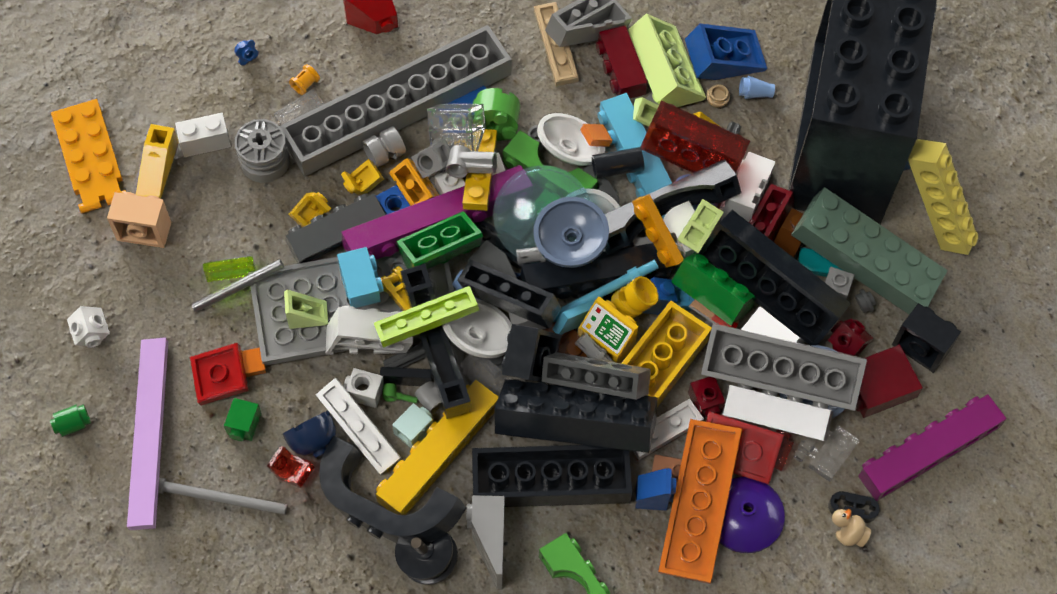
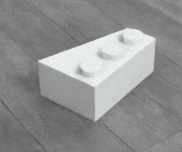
M342 306L337 308L326 327V355L334 354V350H349L350 354H358V349H374V354L406 353L413 344V336L383 348L374 322L400 312L387 313L380 312V310L374 308L361 310L355 309L353 306Z

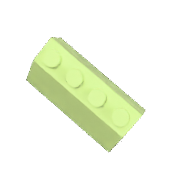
M646 13L628 29V33L644 70L647 83L653 92L652 97L654 101L659 105L676 108L706 99V95L699 79L696 78L693 65L676 26Z

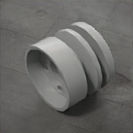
M257 119L244 124L238 130L235 137V149L240 167L246 177L255 182L268 183L281 178L287 172L290 164L289 151L285 134L279 125L270 120Z

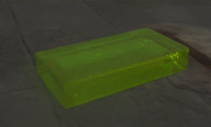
M249 256L204 263L203 271L207 282L245 277L248 275V272L256 271L253 257Z

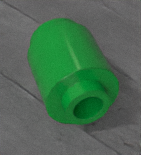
M76 404L53 413L54 419L50 420L54 433H60L62 437L85 429L86 425L91 424L84 404L80 406Z

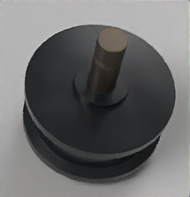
M447 532L437 540L426 544L418 537L412 539L411 546L396 543L395 558L399 568L410 579L422 585H434L444 581L454 571L458 561V549L454 539Z

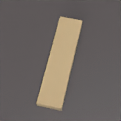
M552 2L534 6V13L555 85L561 86L576 83L579 81L570 47H559L545 31L551 15L558 11L557 3Z

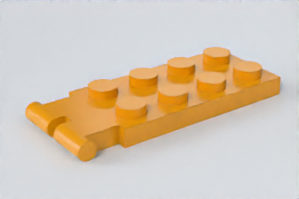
M90 100L51 112L76 195L80 194L83 202L78 204L81 214L102 208L100 201L105 199L107 205H111L114 193H124L126 190H120L118 182L123 180L98 100Z

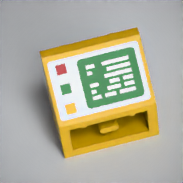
M598 297L580 324L578 335L581 337L587 332L601 348L607 351V354L614 362L621 363L636 344L638 326L632 317L624 316L611 301H605Z

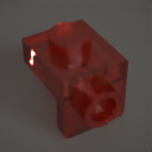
M283 446L278 448L267 465L279 480L299 488L303 486L315 468L310 461L292 455Z

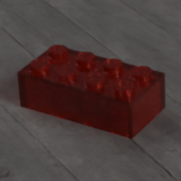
M661 100L640 148L692 173L724 159L736 173L744 158L750 140Z

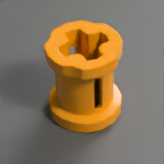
M307 64L302 67L303 70L295 78L292 77L289 80L291 87L302 96L314 82L320 80L317 71Z

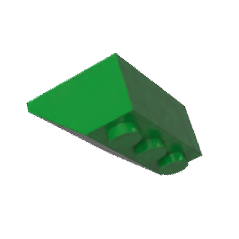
M462 211L396 242L407 269L425 264L428 270L480 246L483 235L467 214Z
M696 252L683 260L671 281L730 326L749 313L754 306L755 296L749 292L746 286L735 282L724 270L716 268L709 263L705 256Z

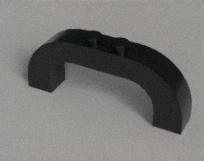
M334 436L322 456L319 477L325 496L347 517L346 521L358 529L361 525L368 528L367 532L377 539L383 536L395 543L411 546L412 539L418 537L425 544L430 543L449 532L467 508L458 497L436 487L426 505L419 511L409 515L395 514L352 492V474L363 458V455L353 445Z

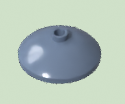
M565 197L551 202L539 213L534 224V240L541 255L549 262L561 267H580L594 261L604 251L609 239V225L603 211L593 202L580 197ZM570 237L576 238L573 242L568 241Z

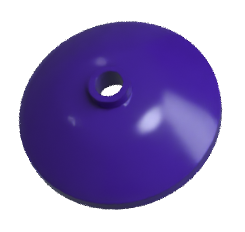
M746 477L732 478L720 544L739 553L762 551L771 546L782 532L785 522L783 503L778 494L768 484ZM750 506L752 512L744 511L743 507Z

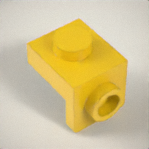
M370 159L366 160L351 174L346 171L341 173L345 180L343 185L351 194H367L384 180L382 174Z
M318 192L306 193L288 215L304 227L310 224V220L314 217L329 212L331 207L327 204L328 200Z

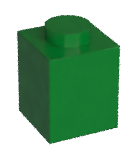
M237 398L233 399L224 423L226 433L231 439L236 441H243L244 439L252 441L262 414L259 404Z

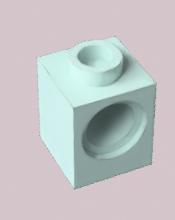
M413 403L392 424L393 432L400 440L412 448L418 440L421 441L427 435L426 432L433 423V416L426 408H419Z

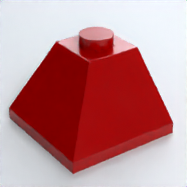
M343 0L347 24L374 34L387 33L398 28L397 13L393 0Z

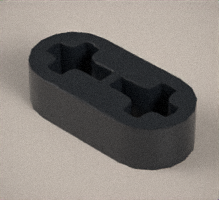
M844 491L834 493L828 503V509L833 514L839 508L838 504L835 503L839 499L843 500V504L847 505L843 509H850L851 516L858 515L863 518L865 523L872 522L880 511L879 504L874 498ZM869 505L871 512L869 515H865V511L859 508Z

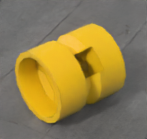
M639 276L616 291L611 297V302L624 316L628 315L634 319L642 314L643 311L654 306L658 301L659 295L651 280Z

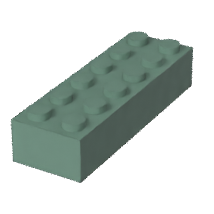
M825 187L813 197L791 234L842 270L855 274L854 278L907 314H910L918 303L928 307L948 271Z

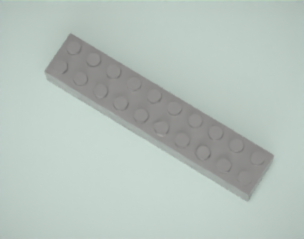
M486 25L280 125L286 137L288 151L305 177L363 148V140L373 135L379 137L381 131L391 126L398 131L442 109L443 105L482 86L487 87L511 75L512 59L491 28Z

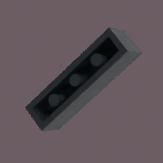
M469 260L457 280L462 288L470 286L475 298L550 329L561 310V306L554 294L473 260Z

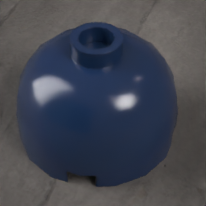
M326 411L301 423L296 428H291L282 435L290 449L296 454L306 456L313 453L316 458L324 454L328 444L336 435V426L330 412Z

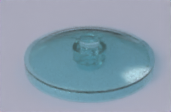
M532 166L517 172L502 186L494 204L493 218L499 239L516 257V249L536 247L533 233L534 224L543 208L551 202L565 197H580L590 201L585 188L573 175L553 166ZM570 237V238L568 239V241H570V242H573V241L576 240L575 237Z

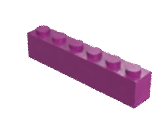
M988 394L982 398L978 396L972 398L965 404L966 407L959 411L956 408L950 411L945 416L946 419L940 423L937 420L933 421L924 428L925 431L919 435L913 433L904 440V444L901 446L893 445L883 452L884 456L877 460L873 457L863 463V469L858 477L876 501L882 499L999 429L1007 418Z

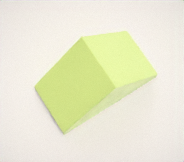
M288 289L284 291L285 313L289 329L325 326L328 324L327 301Z

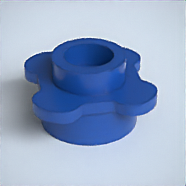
M253 40L239 42L234 51L235 55L239 58L238 62L240 65H246L247 62L252 61L259 54L258 50L255 49V42Z

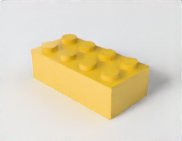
M670 301L621 364L651 369L648 396L658 397V407L707 344L712 327L673 301Z

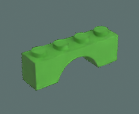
M519 131L503 150V163L508 169L521 165L531 183H536L551 193H557L562 198L580 189L597 190L598 180L580 168L565 173L547 169L538 157L539 142L522 131Z
M565 533L539 549L538 557L552 578L565 577L573 579L584 587L587 594H610L605 583H599L594 576L596 571L589 560L584 561L580 555L581 548L574 538L570 539Z

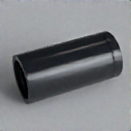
M640 147L595 154L591 157L593 173L596 179L644 171V158Z

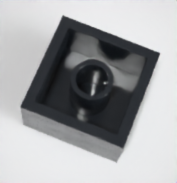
M918 303L901 325L892 345H900L907 356L934 373L951 351L961 331L952 322L945 321L937 316L931 308Z
M512 324L507 336L508 346L506 355L502 361V375L542 382L544 356L559 352L562 335L538 328Z

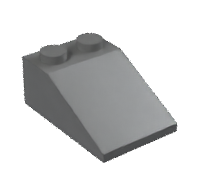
M472 495V504H467V528L472 529V538L496 588L502 589L504 496Z

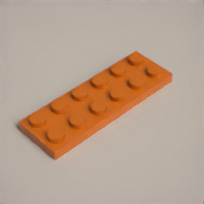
M690 419L658 571L660 574L708 584L712 583L742 434L741 428Z

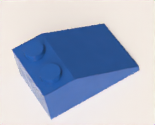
M700 23L685 38L696 78L718 80L767 70L755 30Z

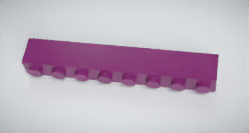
M519 165L492 175L487 211L463 209L462 202L465 188L463 186L342 231L343 247L346 252L367 247L369 256L374 255L375 260L385 256L388 257L400 251L396 241L462 211L475 223L481 222L493 215L502 214L514 207L525 205L528 200H533V184L522 166Z

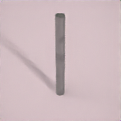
M279 259L192 303V308L195 312H198L283 269L284 265Z

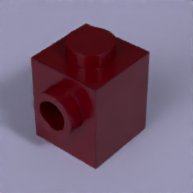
M709 376L690 383L688 394L702 417H708L709 411L721 414L725 400L716 378Z

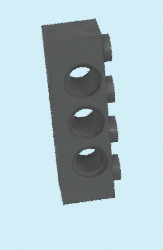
M556 352L544 356L542 382L637 400L649 394L651 369Z

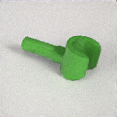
M384 384L383 398L385 401L403 400L417 403V397L397 393V386L395 384Z

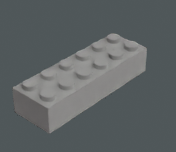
M713 323L701 374L855 411L867 359Z

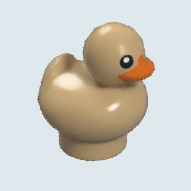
M838 509L833 513V523L841 527L839 531H836L837 540L847 547L854 545L863 547L871 535V529L865 526L863 518L858 515L851 516L850 509Z

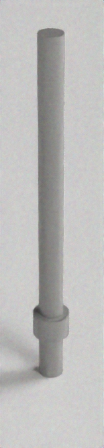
M159 477V494L164 492L283 515L287 512V504L167 482L165 478Z

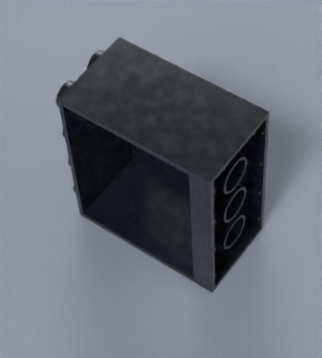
M937 0L826 1L812 49L788 190L793 192L795 210L806 211L813 197L825 187L881 225L917 140Z

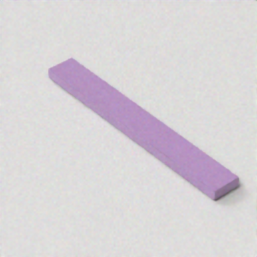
M166 338L141 340L127 528L129 530L156 528L168 340Z

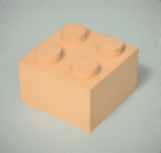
M115 192L107 216L117 241L165 248L172 222L163 199L156 196H137L131 192Z

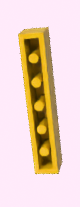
M477 380L471 385L467 384L466 389L471 401V412L446 419L443 412L442 419L438 423H432L428 428L427 436L422 441L418 440L412 446L411 454L406 460L402 459L396 464L392 476L388 480L384 479L376 488L377 502L395 514L407 515L494 414L498 396Z

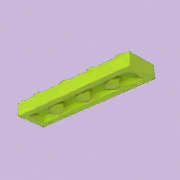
M468 286L376 321L374 326L384 348L480 310L472 290Z

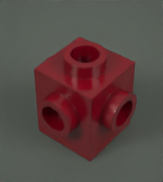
M851 318L843 322L841 320L838 321L831 329L833 334L828 341L832 344V348L835 351L858 357L874 338L865 331L866 328L861 322Z

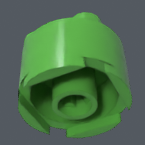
M488 88L480 91L473 100L470 121L471 129L497 130V141L513 139L518 130L519 99L511 92L509 95L502 93V89Z

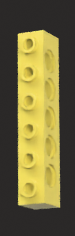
M917 139L908 162L940 249L969 255L972 246H975L977 243L978 233L973 225V218L970 216L968 203L963 195V188L960 186L957 171L952 163V156L949 154L946 143Z

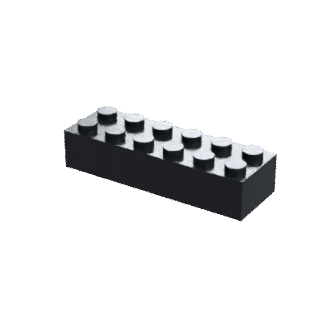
M731 210L720 221L699 253H697L705 256L709 263L716 268L724 270L735 282L746 286L749 292L755 296L754 301L810 346L818 345L851 305L848 300L734 210Z
M505 379L494 408L495 434L649 453L656 426L658 397L646 395L636 400L567 386L549 385L543 382L532 383L517 379Z
M589 445L472 448L473 495L504 496V507L630 503L632 485L629 450Z

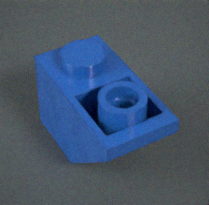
M666 468L638 475L635 509L667 511L668 503L673 502L676 492V478H671L672 469Z

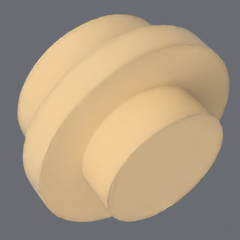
M717 84L707 91L706 98L710 105L723 107L728 104L730 93L725 86Z

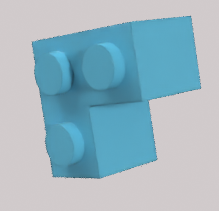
M367 247L337 254L340 273L350 306L358 308L381 302L379 292L384 291L382 281L378 277L374 255L369 256Z

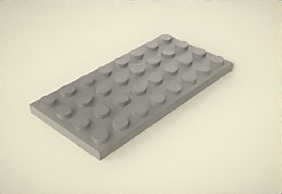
M400 251L391 256H385L376 260L377 273L380 278L384 275L386 277L390 275L392 269L400 266L403 270L407 269ZM338 257L284 266L283 269L250 285L262 364L266 366L326 355L327 325L289 329L285 313L284 291L288 289L327 301L329 323L338 307L350 306L340 273ZM448 262L427 270L435 298L454 292ZM397 281L393 285L396 287L401 282ZM385 291L379 292L381 302L355 308L361 310L374 308L380 310V312L387 313L402 312L401 308ZM419 334L413 336V339L420 338ZM334 350V353L348 350Z

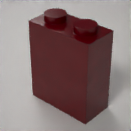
M900 345L865 357L867 362L855 408L856 411H860L863 418L918 398L923 387Z

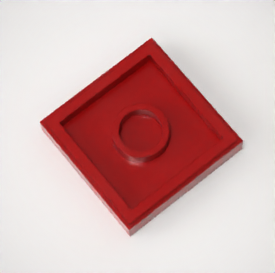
M238 343L190 357L198 404L205 405L248 391L241 347Z

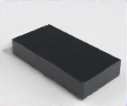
M380 367V375L383 376L384 384L422 386L432 381L430 369Z

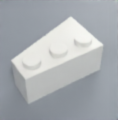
M748 152L745 160L740 159L736 172L738 173L737 178L742 193L721 203L720 210L724 212L721 220L731 210H734L746 221L750 222L771 178L775 161Z

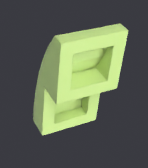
M702 199L677 241L699 253L724 212Z

